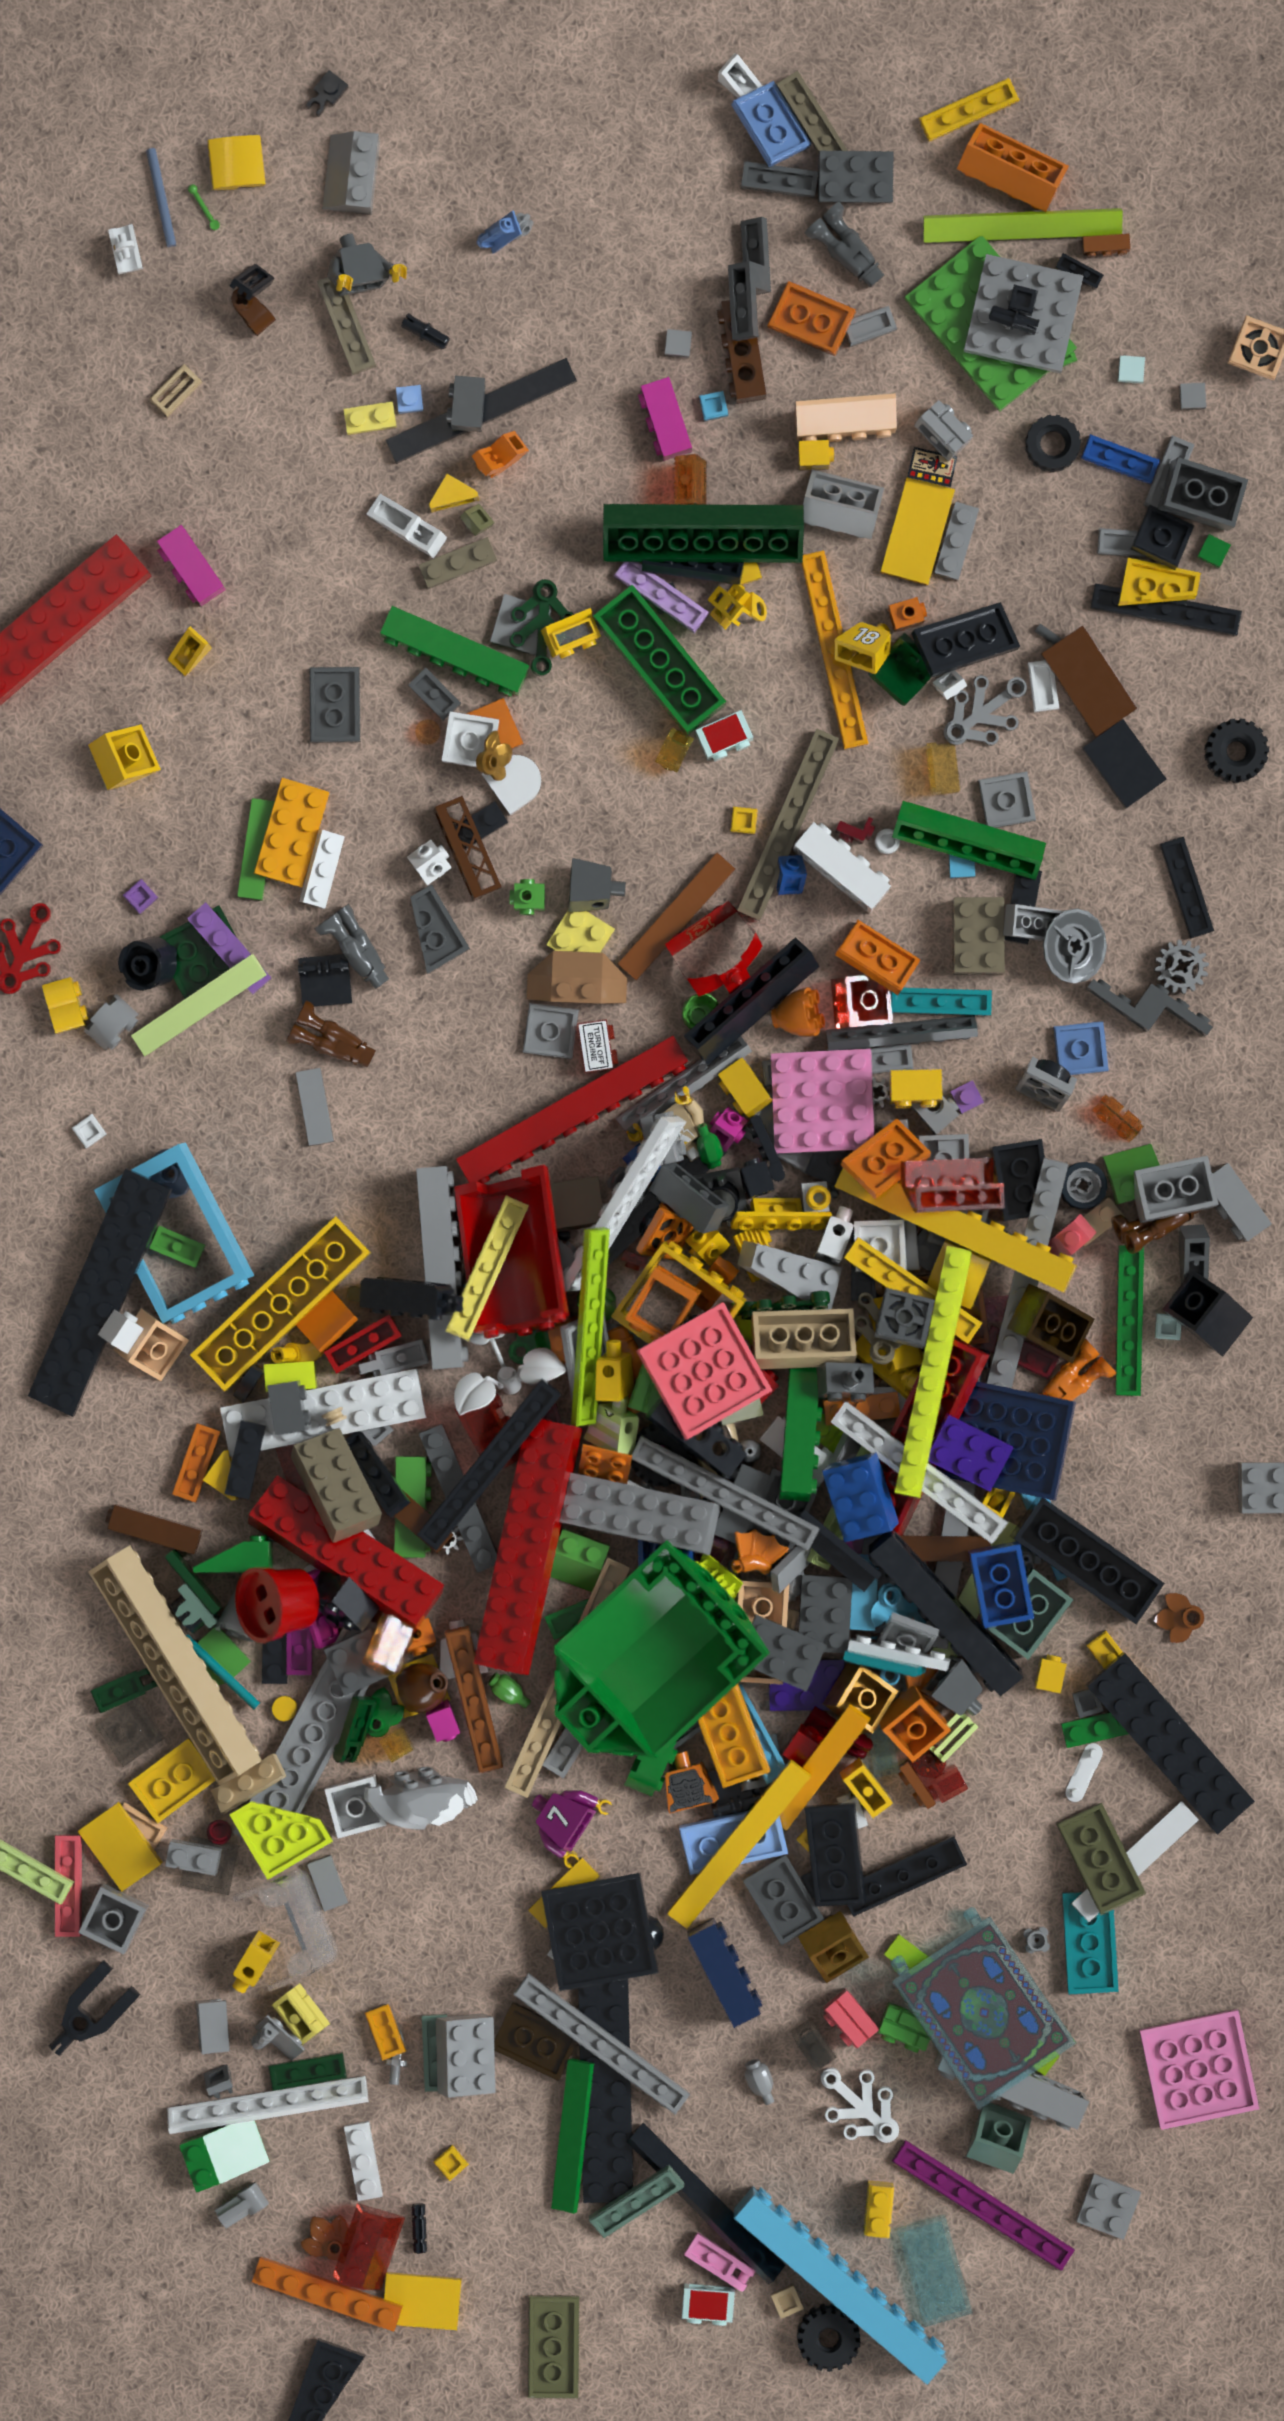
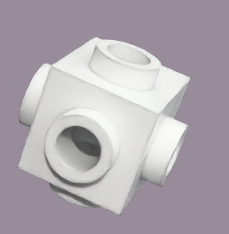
M432 840L421 845L416 851L407 856L427 885L452 868L446 860L450 857L442 845L437 847Z

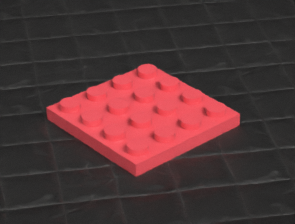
M724 1302L636 1351L685 1440L772 1391Z

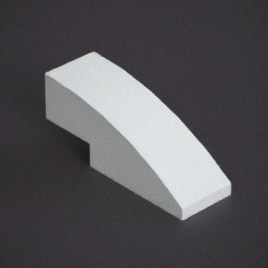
M379 494L367 512L370 518L433 559L447 539L440 530L382 494Z

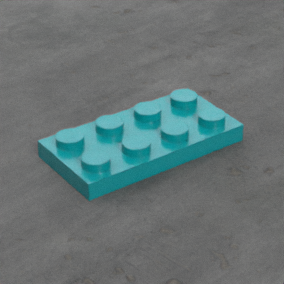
M1084 1891L1063 1892L1062 1905L1068 1995L1119 1992L1114 1910L1103 1915L1098 1913L1088 1922L1071 1904Z

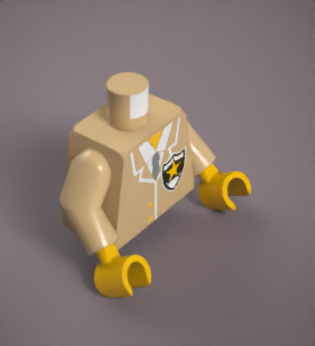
M684 1086L683 1093L685 1095L680 1096L675 1091L676 1103L663 1113L673 1111L674 1116L677 1115L686 1121L679 1133V1139L684 1141L686 1147L685 1155L690 1162H693L699 1158L695 1142L699 1136L697 1126L704 1123L703 1109L693 1097H690L689 1088ZM634 1123L632 1124L633 1128L638 1132L635 1134H631L629 1131L626 1132L631 1141H638L641 1144L644 1141L643 1132L640 1125Z

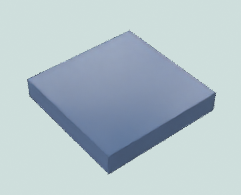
M1103 1021L1053 1027L1057 1063L1067 1069L1070 1075L1109 1071Z

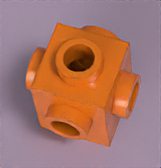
M429 1618L423 1620L415 1633L401 1626L398 1631L399 1635H396L399 1649H404L405 1655L413 1654V1657L427 1653V1649L434 1647L436 1644V1638Z

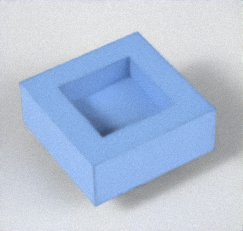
M421 385L396 387L399 414L423 411Z

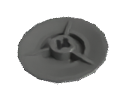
M1077 908L1061 912L1052 919L1045 931L1043 941L1044 959L1050 971L1061 981L1072 984L1087 981L1098 972L1104 962L1107 949L1105 932L1099 920L1090 912Z

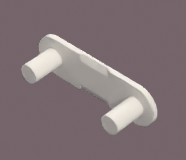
M1091 1743L1085 1747L1078 1766L1066 1788V1797L1072 1802H1078L1084 1797L1092 1775L1101 1760L1103 1751L1098 1744Z

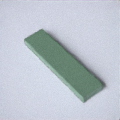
M667 2165L591 2214L589 2222L605 2238L682 2189L684 2182L671 2166Z

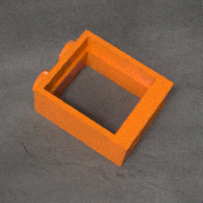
M660 1265L656 1266L625 1318V1320L630 1322L628 1325L638 1332L643 1330L650 1334L652 1341L664 1336L667 1332L642 1318L637 1313L656 1281L661 1282L688 1299L669 1332L683 1324L702 1292Z

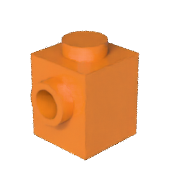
M918 597L888 606L889 616L895 633L923 625L924 617H927L925 605L923 602L919 603Z

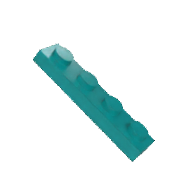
M903 988L899 995L891 993V1013L991 1016L992 990Z

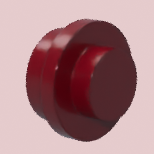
M214 1820L207 1828L208 1839L216 1845L227 1843L232 1836V1828L225 1820Z

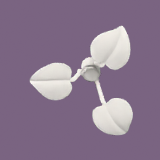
M473 1330L469 1341L475 1345H484L490 1341L501 1369L497 1375L498 1381L489 1376L483 1379L479 1373H470L464 1376L455 1388L454 1401L456 1409L461 1416L469 1411L485 1407L495 1397L496 1388L494 1385L499 1390L502 1389L504 1393L511 1395L521 1389V1381L533 1385L538 1384L542 1378L549 1381L565 1373L566 1368L554 1352L547 1348H537L524 1356V1365L518 1366V1371L516 1372L514 1368L505 1365L495 1342V1339L501 1338L505 1334H499L495 1338H484V1334L474 1333Z

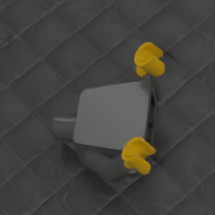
M346 234L339 238L342 248L331 259L327 273L328 278L336 285L338 295L343 296L382 288L389 277H392L394 283L399 281V276L406 279L407 267L403 264L394 265L373 248L372 244L357 245L354 235Z

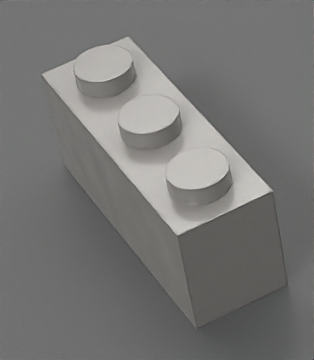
M1229 1163L1224 1164L1212 1173L1219 1204L1216 1210L1223 1220L1228 1218L1233 1227L1230 1230L1238 1240L1243 1239L1244 1242H1247L1272 1224Z

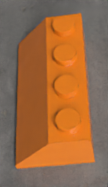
M980 123L966 146L957 170L962 171L968 177L984 182L990 188H997L1007 193L1013 199H1019L1028 203L1036 210L1046 212L1069 166Z

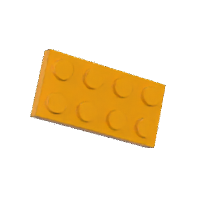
M283 777L281 778L253 874L299 888L303 887L330 792Z

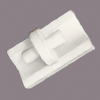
M133 225L108 229L118 274L143 269Z

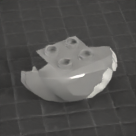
M421 1767L415 1772H395L393 1776L387 1777L394 1785L384 1791L381 1790L379 1784L375 1787H364V1799L374 1813L392 1825L407 1829L424 1830L427 1824L440 1826L453 1820L463 1808H468L478 1801L475 1789L467 1780L441 1776L432 1767Z

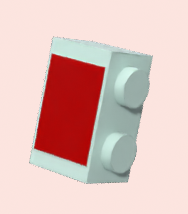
M742 710L695 731L707 760L713 758L714 762L727 757V752L736 748L737 752L751 746L749 742L753 741V735Z
M684 2283L682 2319H687L688 2323L700 2324L702 2320L712 2321V2324L725 2326L727 2322L732 2323L735 2297L734 2287Z

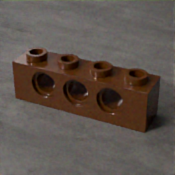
M730 300L721 301V309L717 310L719 325L724 324L725 333L721 334L723 349L727 348L729 358H725L726 372L732 373L733 382L729 383L731 398H736V404L765 400L767 394L758 339L756 337L741 341L732 340ZM738 346H744L747 348L748 353L745 356H738L734 349ZM743 370H747L752 374V377L744 381L739 378L738 374Z

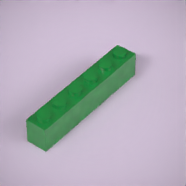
M394 606L391 607L380 632L381 637L385 638L383 642L396 648L398 644L407 647L406 652L411 655L420 657L423 654L430 657L429 662L439 667H443L444 664L453 667L452 672L462 677H466L467 674L476 677V683L485 687H489V684L498 687L499 693L511 697L512 694L519 695L530 670L528 664Z
M902 801L892 838L1034 880H1036L1046 847V843L906 801Z
M817 1367L789 1368L779 1499L809 1502L811 1493L816 1494L817 1479L813 1478V1470L818 1469L819 1455L814 1454L815 1446L820 1444L821 1431H816V1423L821 1422L822 1407H818V1398L823 1399L818 1397Z

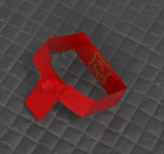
M729 900L723 905L715 907L711 913L682 933L674 935L665 944L673 957V955L736 912L753 932V939L741 956V961L727 972L719 976L716 973L701 978L685 977L698 996L708 994L722 985L725 986L729 994L733 993L750 978L747 967L763 947L755 930Z

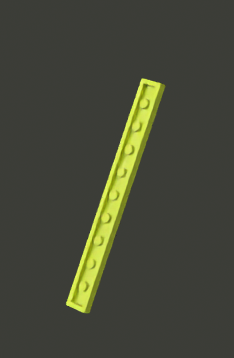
M947 1246L897 1479L895 1489L897 1494L921 1498L972 1257L971 1250Z

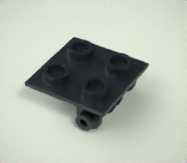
M344 954L298 958L302 1006L306 1000L311 1002L314 1007L352 1003L349 962Z
M717 1771L708 1772L719 1797L716 1802L711 1803L715 1818L748 1811L761 1797L759 1789L741 1792L740 1784L742 1782L723 1788Z

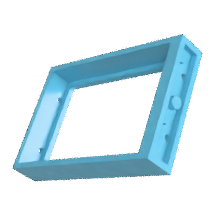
M186 1143L177 1144L131 1170L149 1178L178 1163L234 1274L168 1308L144 1259H142L137 1275L161 1322L171 1321L172 1325L185 1319L184 1313L190 1310L196 1313L207 1307L205 1302L212 1298L216 1302L228 1296L227 1290L234 1287L237 1291L249 1284L248 1279L254 1277L243 1252ZM122 1175L94 1189L105 1213L109 1208Z

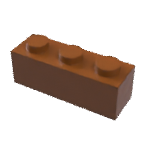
M1130 233L1086 236L1082 238V252L1088 258L1096 257L1097 254H1102L1104 257L1111 256V253L1126 255L1131 249Z

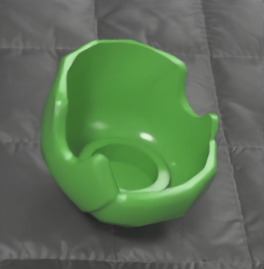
M710 994L690 996L682 1007L684 1024L691 1030L718 1006V1001Z

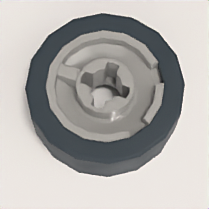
M1089 1162L1075 1163L1067 1169L1061 1196L1073 1208L1090 1209L1098 1205L1105 1197L1108 1188L1107 1178L1103 1171L1095 1164ZM1081 1181H1085L1088 1184L1086 1190L1078 1188Z

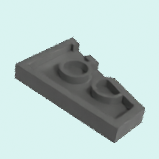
M432 884L410 897L427 975L470 950Z

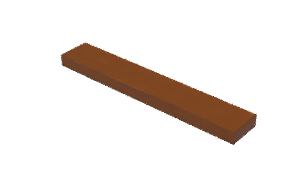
M716 853L621 959L618 965L637 981L666 948L665 944L674 935L680 933L736 869L720 854Z
M469 1625L446 1630L444 1634L478 1771L483 1773L503 1768L479 1665L474 1664L476 1652Z

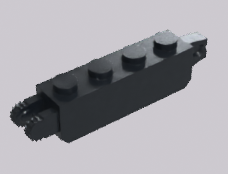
M366 1277L360 1282V1286H350L346 1295L349 1300L360 1302V1307L370 1308V1313H385V1310H389V1315L403 1316L404 1312H406L408 1317L423 1318L424 1314L427 1315L429 1320H442L443 1315L463 1312V1296L454 1294L452 1286L444 1283L389 1277Z

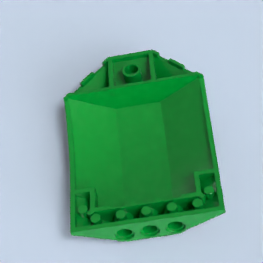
M666 1540L606 1599L554 1645V1654L556 1655V1670L554 1671V1690H556L555 1716L588 1753L603 1752L622 1756L638 1755L658 1758L768 1656L770 1652L745 1611L705 1568Z

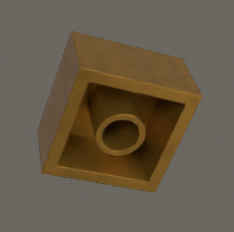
M847 1662L824 1700L823 1705L839 1717L849 1704L853 1705L871 1718L862 1732L873 1734L897 1695L898 1690L867 1667Z

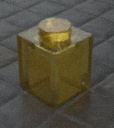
M672 728L665 738L655 762L664 769L677 773L689 752L694 738Z
M403 1726L379 1740L391 1763L415 1748Z

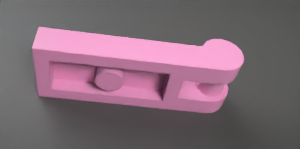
M699 2232L696 2233L684 2252L686 2257L742 2292L747 2287L746 2282L749 2277H753L755 2271L747 2262L742 2261ZM735 2268L741 2270L738 2277L732 2275Z

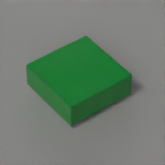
M1208 534L1197 558L1220 568L1231 544Z

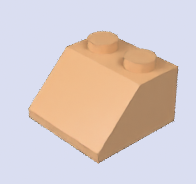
M141 1308L136 1315L138 1318L136 1323L144 1328L128 1354L117 1347H114L113 1350L129 1363L162 1381L189 1340Z

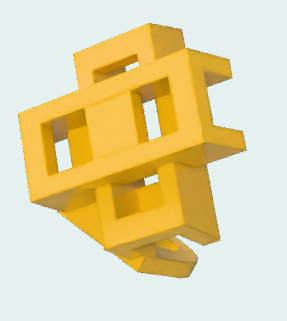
M733 584L728 591L719 585L707 599L715 606L709 615L725 630L732 622L739 626L741 623L737 619L743 612L756 621H764L767 616L764 600L754 592L749 593L745 591V587L738 584ZM720 593L724 594L718 602L715 601ZM732 603L735 604L734 607L728 613L727 609L731 606ZM757 603L761 607V615L758 614Z

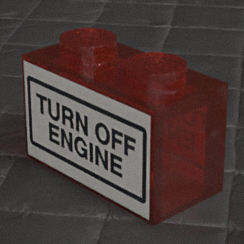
M607 1019L578 1023L577 1027L585 1075L613 1070L614 1064H618L617 1050H611L610 1040L615 1039L613 1024L608 1025Z

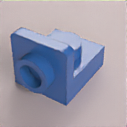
M801 855L779 856L780 874L776 886L778 895L802 894L807 877L803 857Z

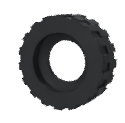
M1047 415L1044 418H1039L1037 422L1032 424L1025 439V451L1028 454V459L1033 462L1035 467L1041 468L1042 471L1055 472L1064 470V468L1069 467L1075 461L1080 451L1081 439L1079 437V430L1077 431L1074 423H1071L1066 417H1061V415ZM1052 431L1061 434L1065 440L1064 450L1055 456L1046 454L1041 448L1042 437Z

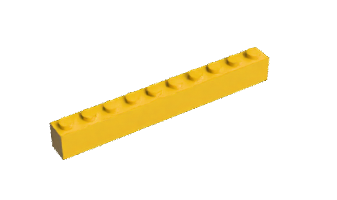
M844 1168L842 1169L834 1187L1065 1293L1077 1268V1265L1072 1263L1074 1258L1061 1252L1059 1256L1049 1253L1050 1247L1039 1242L1035 1246L1027 1243L1028 1237L1014 1231L1013 1235L1003 1232L1005 1226L992 1220L990 1225L980 1221L981 1215L968 1210L967 1214L958 1211L959 1205L945 1200L944 1204L935 1200L937 1195L924 1189L921 1193L912 1190L914 1185L903 1179L874 1199Z

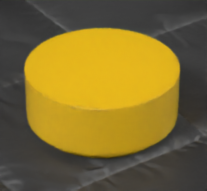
M281 1696L272 1705V1713L280 1721L291 1720L298 1710L296 1701L290 1696Z

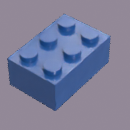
M877 1452L830 1463L822 1470L844 1542L890 1532L899 1524Z
M1015 1541L968 1550L983 1627L989 1628L1034 1619L1020 1543Z

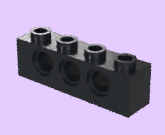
M661 1396L645 1416L722 1478H730L747 1455L742 1450L743 1445L734 1438L730 1440L722 1434L724 1432L723 1429L716 1424L703 1430L700 1440H696L694 1437L685 1440L677 1424L674 1423L673 1417ZM715 1442L720 1443L722 1446V1452L719 1456L715 1455L712 1451V1446Z

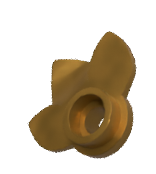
M492 731L487 736L484 743V751L480 752L476 758L477 769L486 775H491L495 781H501L506 777L505 766L511 761L513 752L509 744L500 743L498 731Z

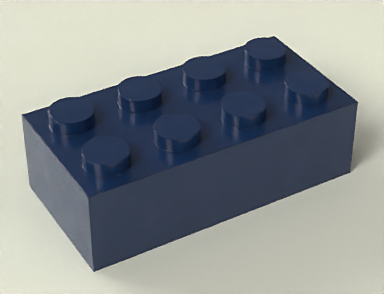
M712 1918L687 1931V1936L730 2022L735 2028L761 2015L760 2007L763 2006L762 2000L756 1989H750L751 1979L745 1967L739 1968L737 1964L740 1961L739 1955L733 1944H727L725 1939L728 1938V1934L722 1922L716 1923L715 1919Z

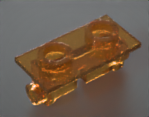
M1105 1094L1091 1111L1096 1114L1101 1122L1107 1123L1112 1127L1120 1138L1126 1139L1130 1143L1144 1127L1141 1124V1120L1129 1110L1122 1116L1120 1111L1124 1106L1113 1096L1109 1097Z

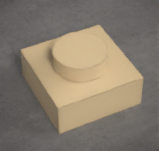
M794 2284L771 2293L772 2300L781 2319L804 2309Z

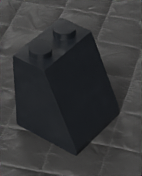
M1194 1270L1191 1271L1162 1309L1222 1357L1253 1319L1228 1293Z

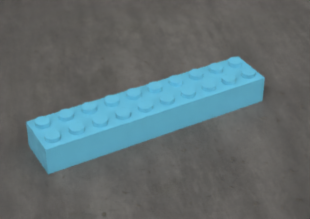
M753 2186L734 2208V2218L928 2385L947 2362L946 2351L943 2349L944 2345L934 2336L931 2338L927 2337L924 2332L925 2329L914 2319L910 2322L905 2316V2311L896 2303L891 2306L885 2299L887 2296L876 2286L873 2289L869 2287L866 2277L858 2270H855L853 2273L847 2266L848 2262L838 2253L835 2256L832 2255L828 2250L829 2246L819 2237L815 2240L809 2233L810 2229L801 2221L795 2223L790 2217L791 2213L783 2205H774L771 2201L772 2197L761 2187L757 2190Z

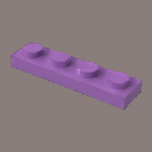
M206 902L187 918L230 969L251 955ZM266 971L267 976L247 988L252 994L256 993L272 979Z

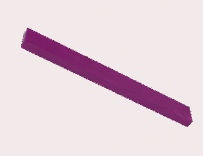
M906 2139L892 2159L893 2163L1060 2271L1063 2270L1075 2251L1067 2243Z

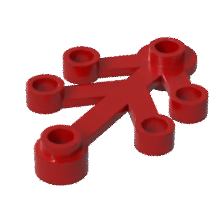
M37 903L31 908L30 916L33 920L21 945L15 931L16 923L12 919L7 918L0 924L1 930L6 934L15 958L10 967L4 955L6 947L0 942L2 946V951L0 952V990L6 994L18 992L22 982L38 976L47 977L51 972V967L46 962H39L35 968L20 972L24 963L50 953L55 955L61 951V944L55 939H51L46 944L31 949L42 924L48 922L51 918L50 908L43 903ZM41 909L46 912L45 917L42 919L37 917V912ZM6 922H11L13 924V927L10 931H6L4 929V924ZM52 942L58 944L56 951H50L49 945ZM41 965L47 966L48 970L45 974L39 973ZM8 977H13L14 979L12 986L6 985Z

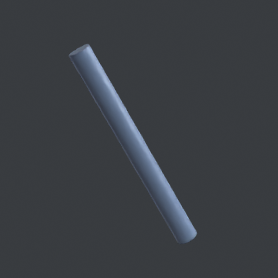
M150 148L146 150L165 241L168 248L176 246V240L156 149Z

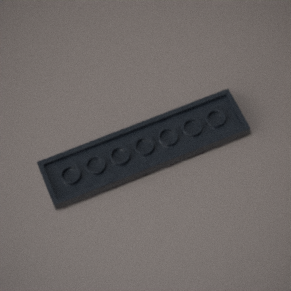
M1124 1652L1086 1684L1217 1835L1255 1802Z

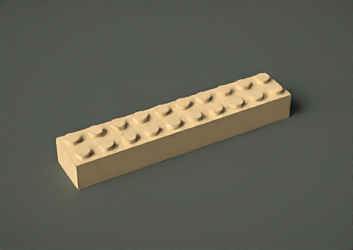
M128 1546L88 1571L218 1785L220 1786L239 1776L262 1761L259 1757L258 1749L246 1736L244 1726L237 1721L232 1713L231 1705L224 1700L219 1692L220 1689L217 1682L210 1677L204 1661L194 1651L192 1641L189 1637L185 1636L180 1628L178 1618L171 1613L167 1607L165 1597L158 1592L152 1576L142 1566L138 1553L131 1546Z

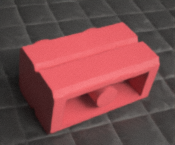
M847 1988L842 1990L823 2007L826 2012L823 2017L832 2028L835 2025L838 2026L842 2031L839 2036L848 2047L853 2044L856 2049L859 2048L879 2030L878 2025Z

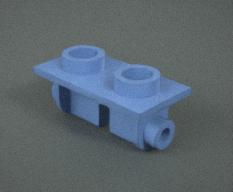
M511 211L487 228L485 233L480 234L477 238V245L481 248H491L492 253H496L520 236L522 232L515 212Z

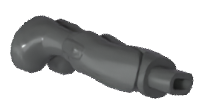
M837 202L823 215L822 219L816 220L804 233L808 238L817 239L826 245L832 258L838 260L848 271L858 277L860 282L863 280L871 288L884 274L878 268L880 264L875 261L868 247L860 239L859 233L849 228L842 218L844 207L840 202ZM825 222L840 236L841 241L837 240L830 233Z
M349 903L314 928L319 935L332 934L338 940L341 951L352 968L361 977H366L364 979L365 982L370 981L375 989L389 980V977L384 972L386 967L381 962L366 932L359 927L354 911Z

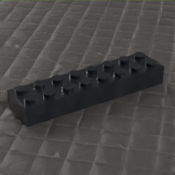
M955 1836L946 1837L863 1875L866 1903L848 1905L852 1916L859 1915L966 1866L967 1863Z

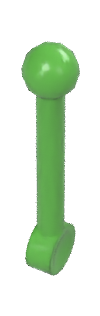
M194 184L189 185L188 192L196 198L210 221V228L218 230L220 224L217 220H214L197 192V186Z

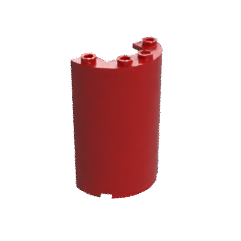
M542 1164L522 1169L521 1177L489 1185L475 1181L455 1186L454 1191L467 1282L505 1196L529 1205L477 1321L474 1333L484 1334V1338H495L499 1334L517 1333L518 1336H527L532 1334V1330L548 1331L555 1329V1324L565 1321L569 1317L548 1167Z

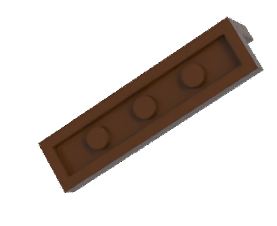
M463 796L436 806L434 814L472 902L481 899L488 893L501 889L500 881ZM460 804L463 811L461 820L458 821L451 818L447 808ZM464 818H466L468 824L463 823ZM453 823L458 825L457 830H455ZM461 826L471 830L473 838L470 844L459 839L458 832ZM474 840L476 841L478 847L473 846ZM463 846L468 848L467 853H465ZM471 849L481 853L483 860L480 867L469 862L468 855ZM484 863L486 864L488 870L483 869ZM473 869L478 870V873H477L476 876H475V874H474ZM481 872L491 876L494 882L493 886L481 890L477 881Z

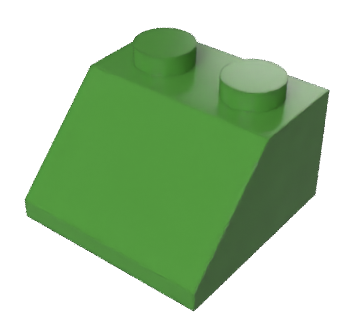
M1151 1144L1103 1156L1115 1204L1135 1200L1134 1171L1160 1166Z
M563 1528L558 1540L550 1577L592 1592L610 1545Z

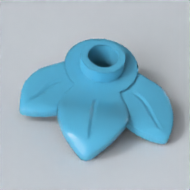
M886 1583L880 1587L878 1600L872 1605L870 1610V1619L874 1627H878L884 1622L886 1623L892 1612L905 1616L906 1613L917 1610L914 1602L910 1604L906 1601L898 1585L893 1586L891 1583ZM888 1591H891L892 1597L887 1600L886 1594Z

